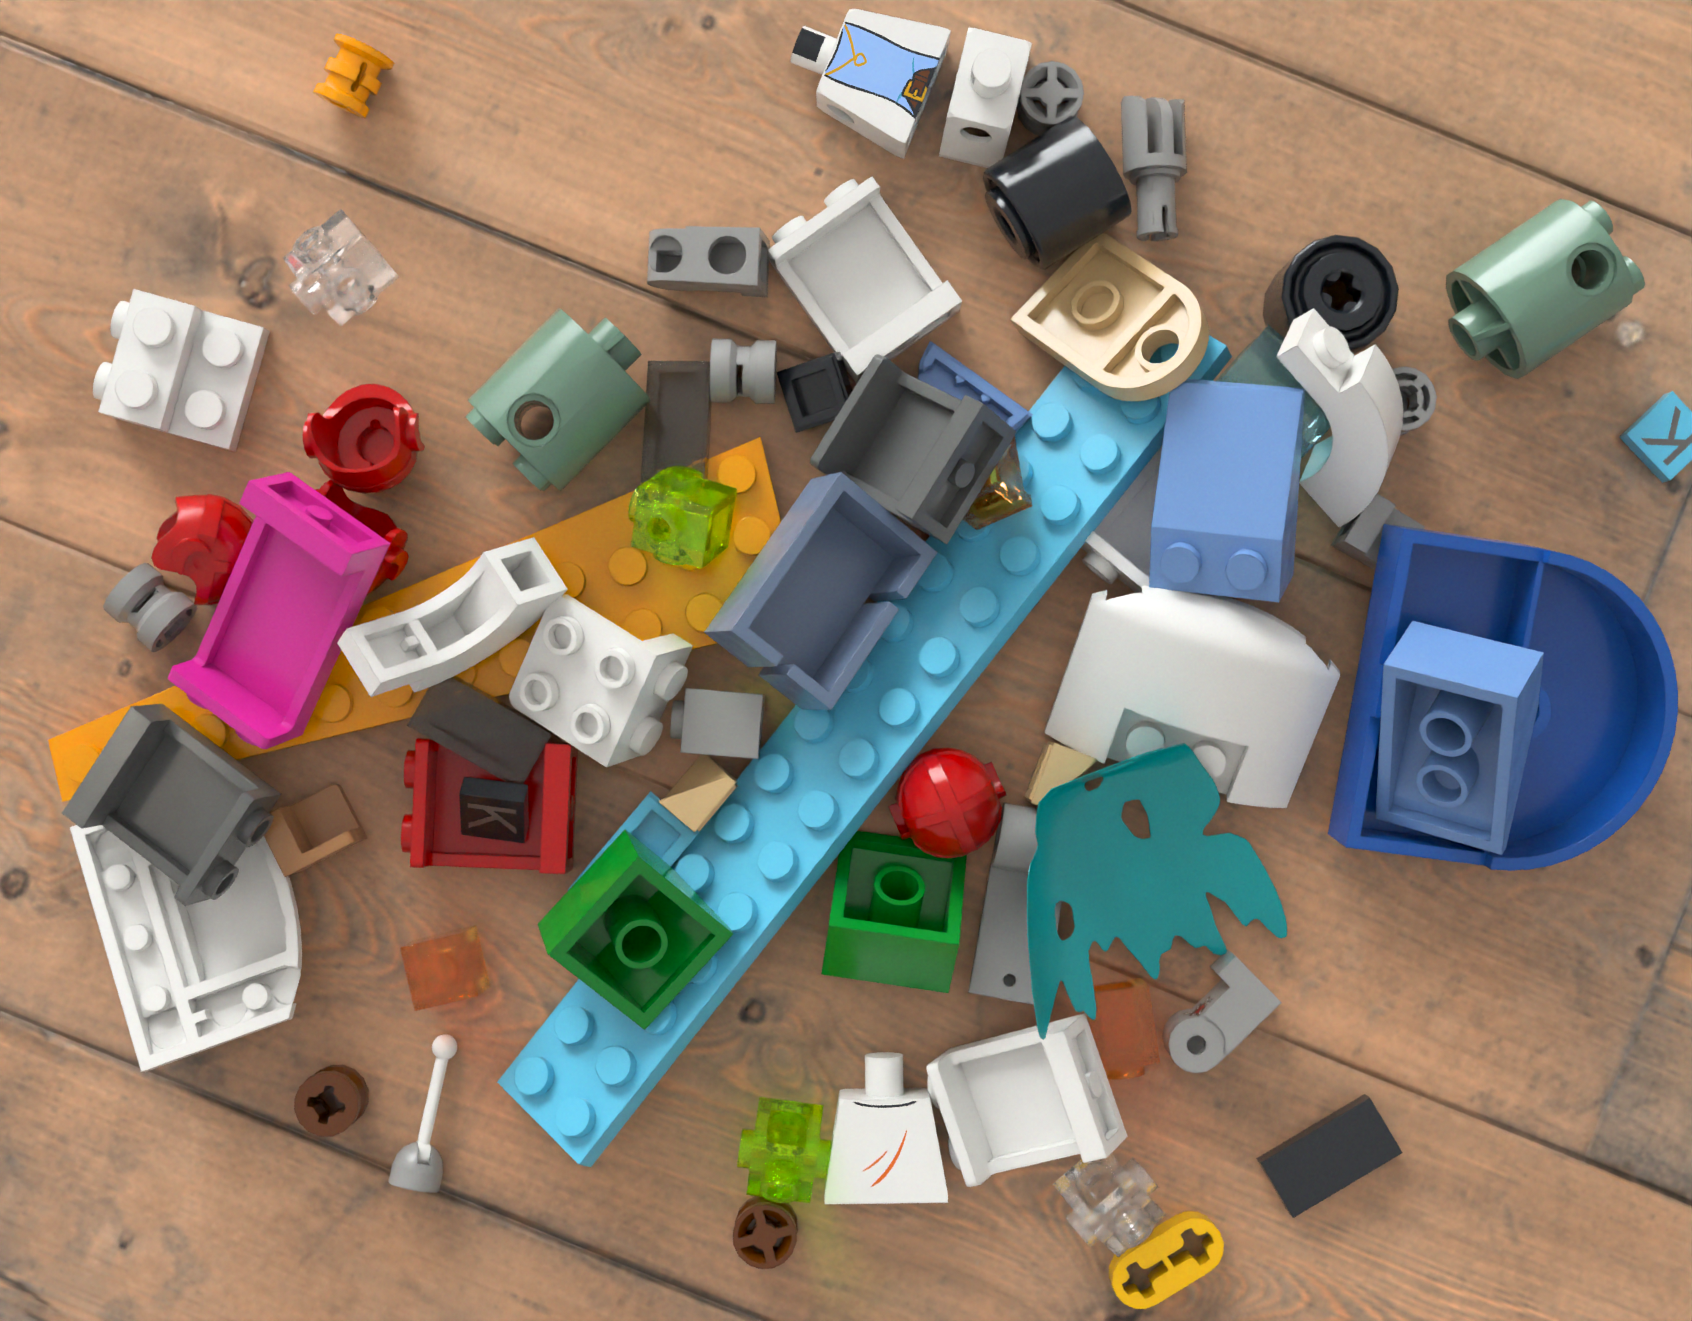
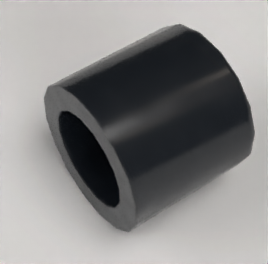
M1069 116L990 166L983 175L987 191L985 193L986 203L1000 231L1021 258L1028 259L1034 266L1042 270L1052 266L1129 217L1132 212L1129 195L1111 158L1092 131L1079 118Z
M1332 235L1312 241L1274 276L1265 293L1263 319L1269 338L1280 350L1293 320L1314 308L1329 326L1336 328L1342 333L1350 351L1356 354L1386 331L1396 312L1399 287L1393 267L1377 247L1358 237ZM1337 280L1345 284L1346 292L1353 295L1354 302L1345 303L1339 310L1330 307L1332 296L1323 292V286L1331 287Z

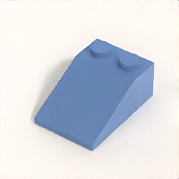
M1187 379L1177 388L1170 391L1151 524L1150 588L1279 603L1294 575L1305 399L1304 388Z
M1412 621L1383 666L1375 819L1502 855L1509 838L1538 710L1544 652Z

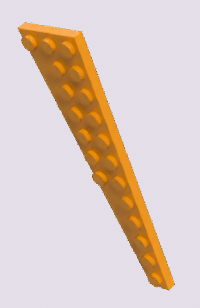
M761 437L509 544L534 537L568 588L564 594L573 597L641 641L674 633L693 645L692 650L716 645L718 643L705 634L704 631L781 523ZM480 556L361 606L353 626L396 614L428 601L463 577L474 566ZM541 618L513 641L476 665L441 683L415 693L408 684L370 697L341 650L303 735L268 749H261L258 746L243 741L238 737L234 728L211 711L192 703L183 690L173 686L48 740L62 802L71 800L131 706L164 704L233 758L241 760L509 695Z

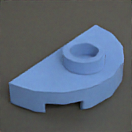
M931 341L929 342L919 363V380L960 400L967 395L985 404L1016 432L1032 418L1033 414L936 344Z

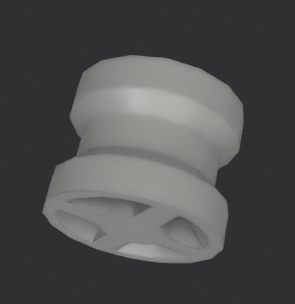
M1055 61L1040 63L1029 70L1023 79L1016 107L1018 118L1027 130L1039 136L1069 116L1077 117L1082 105L1084 90L1082 81L1076 71L1064 63ZM1040 100L1042 105L1046 107V113L1045 109L1042 108L1039 103H1035L1033 101Z

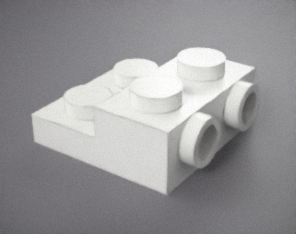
M133 289L130 303L120 301L112 316L111 336L119 339L112 364L103 362L95 375L93 396L95 399L102 400L98 412L118 420L236 452L270 331L264 327L203 311L194 305Z

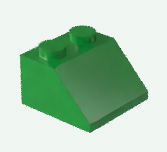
M626 829L537 924L547 954L644 1030L733 935L732 930L671 866Z
M856 831L838 855L821 975L949 993L960 942L967 855L954 858H938L923 852L914 844L911 838L902 840L898 836Z

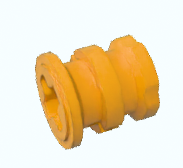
M337 33L333 41L340 50L336 58H328L324 70L329 74L325 83L316 84L313 93L332 105L365 119L370 110L366 105V101L370 94L377 95L382 84L377 80L380 71L391 70L395 63L373 47L352 37Z

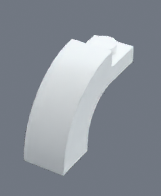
M1313 308L1293 320L1276 357L1320 406L1330 423L1332 436L1314 446L1299 484L1338 527H1341L1359 515L1371 503L1379 491L1400 438L1403 424V403L1395 374L1377 345L1375 344L1354 355L1350 351L1342 333L1336 328L1329 326Z
M533 537L483 552L478 561L463 577L440 594L408 610L347 628L337 644L370 697L408 684L415 693L467 670L506 646L543 616L544 611L560 596H563L568 588Z

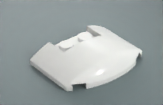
M1142 586V593H1133L1106 600L1107 590L1092 593L1045 726V734L1080 753L1096 758L1097 761L1105 764L1106 758L1121 762L1146 752L1185 743L1192 749L1200 763L1209 773L1217 786L1218 792L1226 794L1227 802L1257 807L1287 808L1339 680L1340 670L1329 660L1326 666L1313 649L1305 644L1306 636L1292 626L1263 610L1230 597L1150 588L1149 586Z
M77 825L70 827L141 1072H147L293 1018L296 1003H293L302 969V941L298 908L289 876L284 877L264 836L253 846L246 847L234 865L239 869L238 875L230 888L222 896L215 900L209 899L184 906L174 898L180 885L102 825L83 829Z

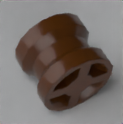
M330 1065L317 1071L299 1087L294 1098V1112L299 1123L308 1132L319 1137H333L347 1130L364 1114L369 1102V1089L364 1078L355 1069L345 1065ZM317 1099L324 1101V1104L328 1107L327 1114L326 1109L322 1106V1103L320 1101H317Z
M758 1194L748 1199L742 1205L735 1220L733 1245L738 1256L744 1262L758 1269H771L785 1263L793 1254L797 1242L798 1224L797 1216L792 1206L782 1197L773 1194ZM766 1217L767 1220L772 1221L775 1225L781 1223V1226L775 1227L772 1223L766 1221Z

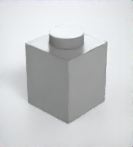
M685 688V701H673L670 737L681 739L680 753L758 759L761 750L765 694Z

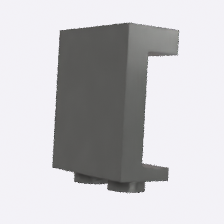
M877 354L869 363L830 428L825 433L810 459V464L825 475L842 472L893 516L947 545L1017 432L985 404L967 395L960 400L908 375L888 358Z
M164 704L130 707L62 814L81 829L99 825L105 827L180 885L174 898L184 906L209 899H218L230 888L239 872V869L234 865L246 847L256 844L270 828L274 816L269 812L281 796V793Z

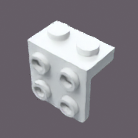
M564 594L544 611L509 694L510 703L515 709L605 767L638 756H644L651 751L661 736L663 724L659 721L668 701L678 694L686 681L688 669L685 667V663L693 645L674 633L641 641L573 597Z

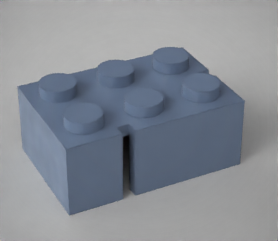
M842 472L812 478L704 633L747 667H763L758 675L799 708L832 710L899 611L891 602L864 604L866 599L869 597L874 602L907 599L938 552Z

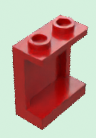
M417 738L415 750H408L404 761L405 788L413 789L412 814H405L402 820L401 849L402 852L410 853V867L449 866L539 870V873L567 874L572 871L578 749L569 743ZM464 777L528 785L529 828L525 843L461 835L459 793Z

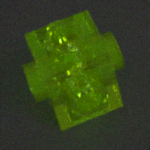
M671 466L664 468L645 483L640 484L632 495L628 511L629 520L634 522L631 547L653 553L655 559L666 564H688L702 569L728 548L737 488L704 479V475L699 470L691 467Z
M759 1097L755 1130L742 1128L737 1161L738 1168L749 1169L746 1195L764 1197L775 1203H790L792 1201L810 1203L814 1178L827 1179L832 1140L819 1139L824 1105Z

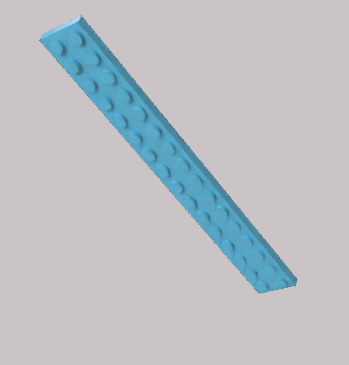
M1209 335L1205 355L1188 379L1213 381L1232 357L1228 347ZM1171 343L1161 346L1151 356L1150 363L1158 364L1169 360L1177 352L1179 344ZM1063 367L1029 410L1033 414L1032 418L1017 431L948 544L946 545L932 536H929L925 541L938 553L907 599L877 602H891L899 611L832 710L801 709L795 705L761 748L759 758H753L738 777V782L736 783L738 787L730 794L671 866L732 930L733 935L645 1030L578 979L497 1081L579 1165L591 1167L1084 545L1087 537L1092 531H1095L1163 444L1170 392L1144 401H1122L1107 396L1068 367Z

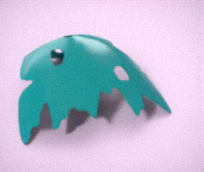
M1185 743L1134 756L1054 787L1038 803L1035 825L1038 846L1030 863L1027 878V937L1035 1016L1039 1037L1042 1040L1046 1038L1060 981L1063 982L1075 1011H1084L1090 1019H1096V1001L1089 963V949L1093 941H1096L1101 949L1106 952L1114 938H1120L1126 948L1154 980L1159 976V959L1161 954L1171 949L1175 935L1181 936L1194 948L1206 946L1214 954H1226L1227 949L1215 925L1213 914L1206 898V892L1226 902L1244 926H1247L1252 920L1258 919L1276 937L1285 938L1287 936V921L1282 903L1264 865L1251 844L1245 838L1230 832L1211 836L1203 834V829L1211 821L1220 805V796L1213 779L1192 749ZM1103 777L1098 788L1091 791L1086 790L1085 783L1087 781ZM1136 799L1140 800L1148 816L1149 838L1141 839L1135 837L1122 821L1121 815L1125 802ZM1059 901L1068 903L1072 907L1074 931L1065 940L1060 939L1056 928L1055 907Z

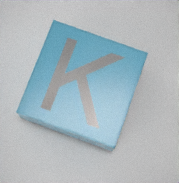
M1673 391L1664 394L1619 436L1662 483L1670 481L1692 460V411Z

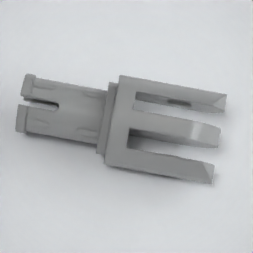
M1124 96L1121 101L1123 176L1125 179L1130 180L1131 184L1136 185L1137 239L1147 241L1150 234H1152L1151 241H1165L1176 238L1178 236V228L1176 225L1175 183L1187 173L1185 100L1172 99L1167 101L1164 98L1157 97L1145 100L1141 96Z

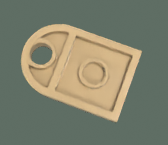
M1104 232L1075 250L1010 319L1020 334L1102 393L1122 401L1149 400L1177 388L1196 370L1205 355L1209 341L1207 318L1189 288ZM1171 343L1179 344L1177 352L1169 360L1158 364L1150 363L1151 356L1161 346Z

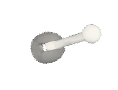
M440 1035L432 1043V1052L436 1059L418 1140L406 1145L397 1153L392 1163L388 1181L391 1185L420 1192H439L443 1175V1160L440 1152L433 1145H430L448 1059L456 1054L458 1048L456 1040L451 1035Z

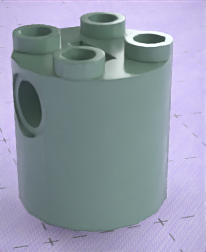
M1558 199L1446 275V291L1455 316L1448 320V326L1456 343L1468 357L1474 361H1479L1485 357L1505 375L1519 379L1632 303L1633 295L1645 286L1644 277L1638 266L1631 259L1622 256L1619 248L1610 237V234L1613 232L1612 221L1607 212L1598 203L1590 200L1580 207L1573 201Z
M558 308L468 399L474 408L465 417L493 445L499 446L506 439L521 454L513 462V465L540 491L544 492L551 484L562 491L651 401L643 389L626 372L642 354L607 318H604L588 334L562 309ZM538 406L550 409L554 422L549 434L538 440L527 439L522 433L521 428L522 418L525 413L531 408Z

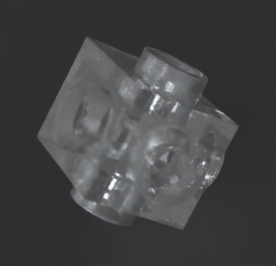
M342 209L321 226L310 228L300 235L294 243L293 249L283 257L297 278L289 285L294 294L312 314L316 315L324 308L340 326L351 317L360 315L370 309L376 302L378 295L399 278L398 274L379 250Z
M1113 1153L1107 1158L1083 1163L1081 1158L1053 1183L1058 1192L1073 1209L1066 1216V1219L1090 1247L1100 1240L1118 1258L1129 1248L1136 1247L1144 1242L1152 1233L1154 1226L1166 1216V1213L1151 1196L1159 1186L1134 1157L1125 1164Z

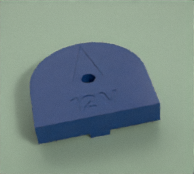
M1383 524L1328 835L1346 848L1483 865L1491 870L1507 871L1530 870L1551 866L1587 852L1608 839L1625 825L1652 792L1669 757L1676 731L1678 716L1676 671L1669 646L1652 613L1642 600L1614 575L1589 561L1569 554L1521 543ZM1412 621L1544 652L1538 710L1509 838L1502 855L1375 819L1383 666Z

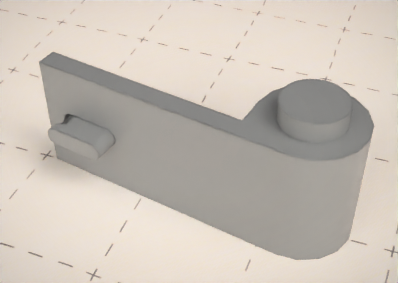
M1005 802L1002 805L1001 821L995 836L968 993L1034 1005L1027 937V878L1030 863L1038 846L1035 835L1037 808ZM1062 901L1057 902L1055 907L1057 930Z

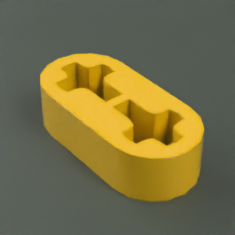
M1185 1211L1171 1217L1121 1248L1113 1256L1109 1264V1280L1116 1296L1123 1304L1134 1309H1147L1159 1304L1206 1275L1219 1264L1224 1251V1241L1221 1233L1206 1215L1197 1211ZM1191 1228L1198 1236L1208 1232L1209 1236L1205 1237L1201 1242L1205 1250L1203 1254L1194 1258L1192 1253L1186 1250L1169 1260L1168 1256L1184 1245L1181 1234L1185 1230ZM1161 1260L1164 1262L1148 1274L1151 1285L1147 1289L1140 1291L1134 1283L1126 1287L1122 1285L1130 1278L1126 1269L1130 1264L1137 1262L1142 1269H1147Z

